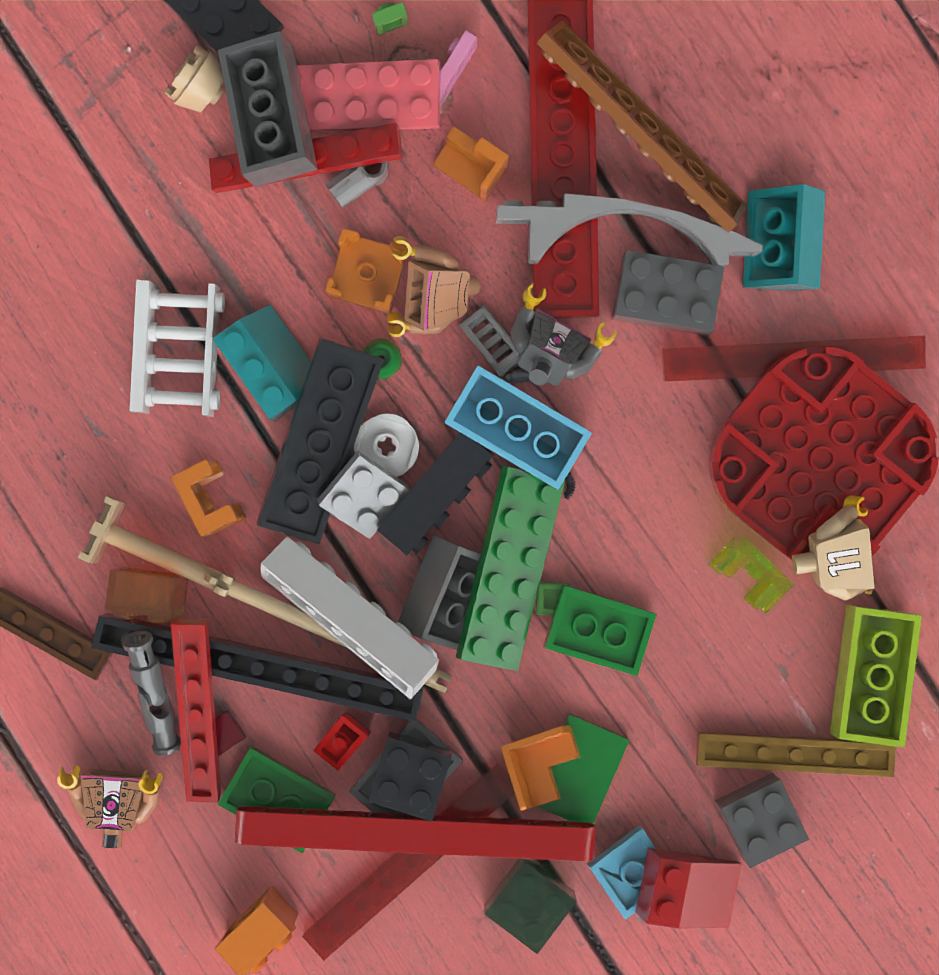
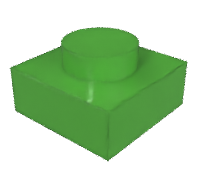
M403 2L383 4L377 8V12L372 13L373 23L378 36L408 25V17Z

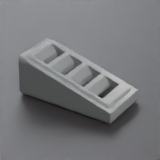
M485 305L459 324L500 378H504L506 373H510L519 366L517 364L519 352L515 350L513 340ZM487 319L490 322L476 334L472 332L484 320ZM493 330L497 331V333L494 336H492L489 340H487L484 344L480 342ZM502 340L505 341V344L493 354L488 352ZM512 350V353L509 356H507L499 364L497 363L498 360H500L502 357H504L507 353H509Z

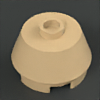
M197 44L193 51L197 56L195 57L191 53L187 56L176 72L174 81L171 84L175 88L168 85L164 94L173 99V104L202 112L209 102L214 105L225 89L221 87L224 80L220 62L211 50L206 51Z

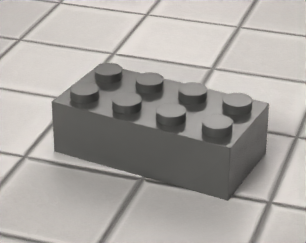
M281 31L218 49L242 175L255 187L318 170L294 48Z

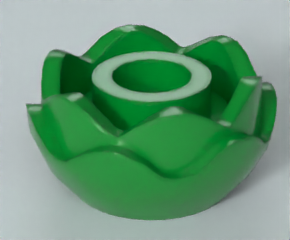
M378 338L372 340L363 349V352L373 356H384L385 359L378 379L390 378L400 369L402 364L401 352L393 341Z

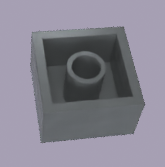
M774 773L715 800L728 830L749 868L810 840L781 780Z

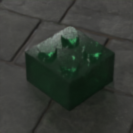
M518 858L484 903V914L538 954L577 903V898L574 890L533 859Z

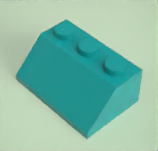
M805 184L748 191L746 238L761 244L762 252L756 256H745L743 288L782 291L820 289L825 191Z
M271 305L239 319L212 338L270 420L276 421L296 407L311 361Z

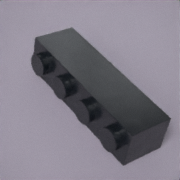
M460 432L377 531L405 555H408L411 551L417 554L429 541L425 534L430 528L434 526L439 529L450 516L446 510L453 501L460 504L469 494L471 489L467 485L475 476L481 479L492 467V464L488 461L492 455L476 441Z

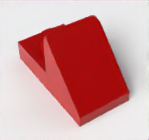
M344 711L313 751L339 771L369 736L371 731L347 711Z

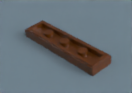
M0 587L1 627L93 680H98L113 653L93 649L92 638L5 588Z

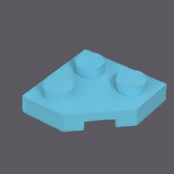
M639 825L595 857L594 860L587 863V866L625 920L636 911L648 848L656 849L643 828Z

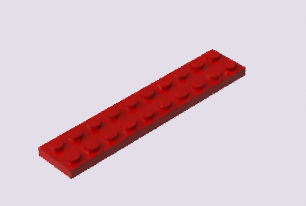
M527 0L531 206H536L538 201L556 202V207H561L564 194L597 197L595 107L589 100L590 96L581 87L577 88L567 80L566 72L557 63L553 64L541 53L542 48L537 42L547 31L563 21L594 52L593 0ZM598 218L579 224L563 234L550 246L538 264H533V297L538 299L540 291L543 288L546 289L545 299L534 307V312L536 309H539L553 318L599 317Z

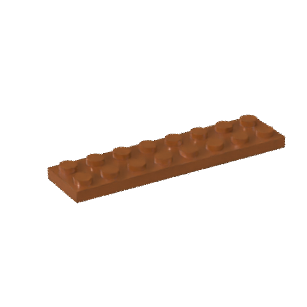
M563 21L559 22L541 37L537 44L542 48L541 53L549 62L557 63L566 72L567 80L575 87H581L590 96L589 100L595 108L600 111L605 110L614 119V126L622 134H629L637 142L638 150L645 157L653 158L661 166L662 174L668 180L676 181L684 189L687 199L694 205L699 204L708 213V219L712 224L723 227L728 233L738 224L747 204Z

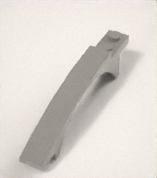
M564 194L561 207H556V202L538 201L536 206H523V201L506 200L503 205H497L496 224H528V264H538L550 246L575 226L594 218L612 214L642 215L667 223L693 241L712 265H729V256H756L762 252L761 244L734 231L728 233L723 227L688 214L626 199Z

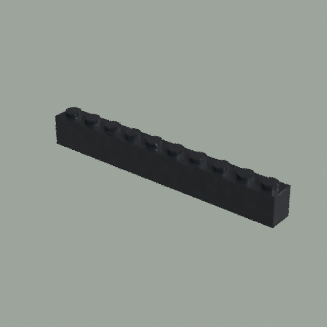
M111 613L99 615L92 643L93 649L129 657L128 651H125L122 646L124 637L135 631H148L153 637L151 643L153 653L159 658L160 664L174 667L171 627ZM209 636L212 676L416 722L424 685L410 699L380 674Z

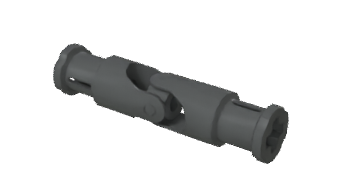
M135 631L124 637L122 646L129 654L131 677L139 690L138 698L146 728L152 733L154 740L152 749L157 755H170L180 749L181 738L175 732L174 725L176 719L164 685L159 658L154 655L152 650V634L148 631Z

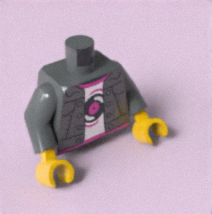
M532 283L523 292L522 298L525 305L520 307L511 329L515 350L519 352L517 364L519 367L530 372L529 379L536 385H544L548 382L558 386L564 378L572 380L587 374L602 354L601 348L612 343L617 330L613 332L611 337H604L601 334V330L606 322L601 323L594 334L595 341L591 344V338L539 309H536L535 312L533 311L534 307L545 299L546 289L543 288L540 291L538 299L534 298L531 295V289L534 285Z

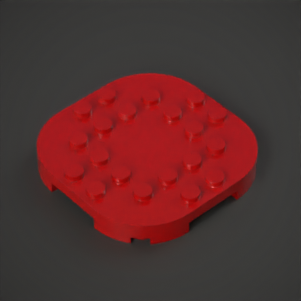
M835 347L799 349L786 354L773 363L720 427L710 452V476L713 487L721 502L736 517L791 560L792 555L810 552L809 535L817 532V529L840 511L848 496L864 497V500L859 504V508H867L868 514L864 517L858 516L856 519H860L869 527L871 554L873 556L881 548L878 544L919 495L924 496L933 482L938 466L939 457H936L935 443L937 436L925 412L916 403H911L863 363L864 360L851 352Z

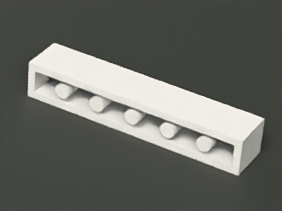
M287 536L261 563V577L408 698L412 699L436 671L439 659L429 645L425 643L420 644L413 639L410 631L403 624L392 622L386 617L385 611L375 602L369 603L360 596L361 593L355 585L350 582L344 583L336 576L334 569L329 564L323 561L320 563L313 558L311 552L303 543L299 541L295 543Z

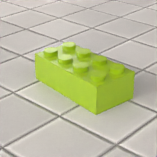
M846 604L830 734L842 740L905 748L922 615Z

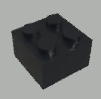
M390 731L368 802L432 821L452 758V750Z

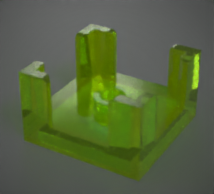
M733 537L709 562L708 566L717 574L723 573L730 578L745 564L743 569L758 582L744 596V600L753 609L758 610L760 608L762 612L767 614L794 584L746 538Z

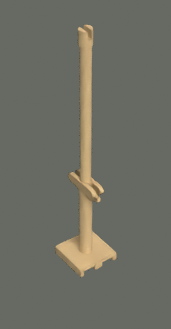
M106 496L104 500L106 506L99 521H94L89 532L92 536L84 552L79 553L77 558L88 563H99L107 545L111 544L213 590L214 593L224 597L229 595L347 648L301 609L240 583L232 575L225 572L222 573L117 526L127 503ZM436 669L424 685L445 693L448 688L437 683V679L440 677L451 682L452 675Z

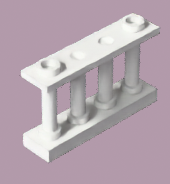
M136 280L130 391L131 412L150 414V407H153L154 404L202 406V415L207 417H214V410H219L220 391L215 390L217 345L212 338L218 335L219 312H224L225 294L220 293V287L216 284L208 283V295L160 293V290H157L156 285L151 281ZM160 306L207 308L206 328L160 326L158 322H154L155 309H159ZM158 339L206 341L205 360L157 358L156 355H153V342H157ZM156 371L204 373L203 393L156 391L154 387H151V375L156 374Z

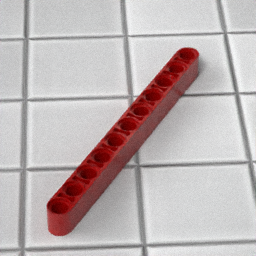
M260 806L236 808L235 843L240 845L564 861H592L595 859L596 825L588 822L434 815L433 820L430 821L407 813Z

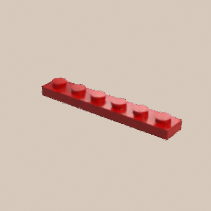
M397 123L313 138L312 143L318 170L276 182L403 159L399 126ZM238 153L209 158L211 190L215 193L254 186L241 173Z
M174 618L171 623L186 802L218 803L221 797L208 619Z

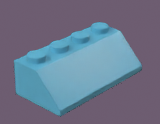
M479 365L476 367L444 422L559 490L592 434L591 431Z

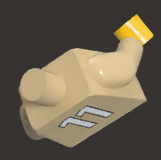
M848 496L844 501L843 508L817 529V532L809 535L810 552L792 555V565L796 575L812 572L813 580L824 592L842 600L851 599L862 593L870 595L874 589L869 527L860 519H856L858 516L864 517L868 514L867 508H859L860 502L864 500V497Z

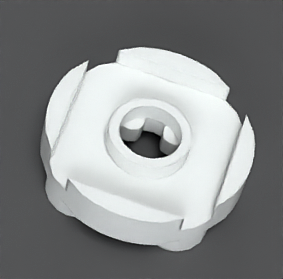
M380 414L370 418L361 425L354 444L355 453L357 451L361 452L396 477L404 475L413 467L418 458L420 448L419 440L413 427L407 420L394 414ZM386 437L392 438V444L396 446L395 452L390 451L388 456L381 455L382 449L378 447L379 441L384 442Z

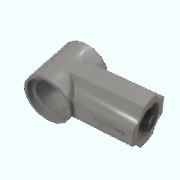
M382 162L381 171L375 175L368 174L365 171L366 166L346 169L326 183V186L340 206L344 208L373 186L384 183L389 175L388 163Z

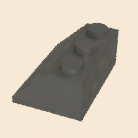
M433 535L398 622L403 624L412 635L422 640L457 650L481 554Z

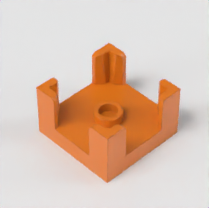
M342 228L338 243L340 247L333 276L328 278L325 293L330 298L387 314L391 313L406 259H396L391 250L402 252L406 246L390 242V245L372 241L360 237L358 232Z
M205 459L171 476L201 537L212 536L246 519L240 505L233 507L226 505L214 511L212 508L214 504L206 489L203 490L202 486L223 476L224 472L218 460L210 462L209 459Z

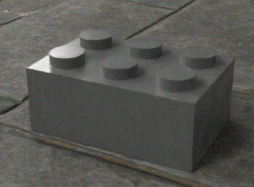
M626 250L622 258L612 320L708 336L714 331L724 266Z

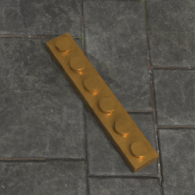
M698 732L696 765L703 767L894 777L896 747L838 739Z

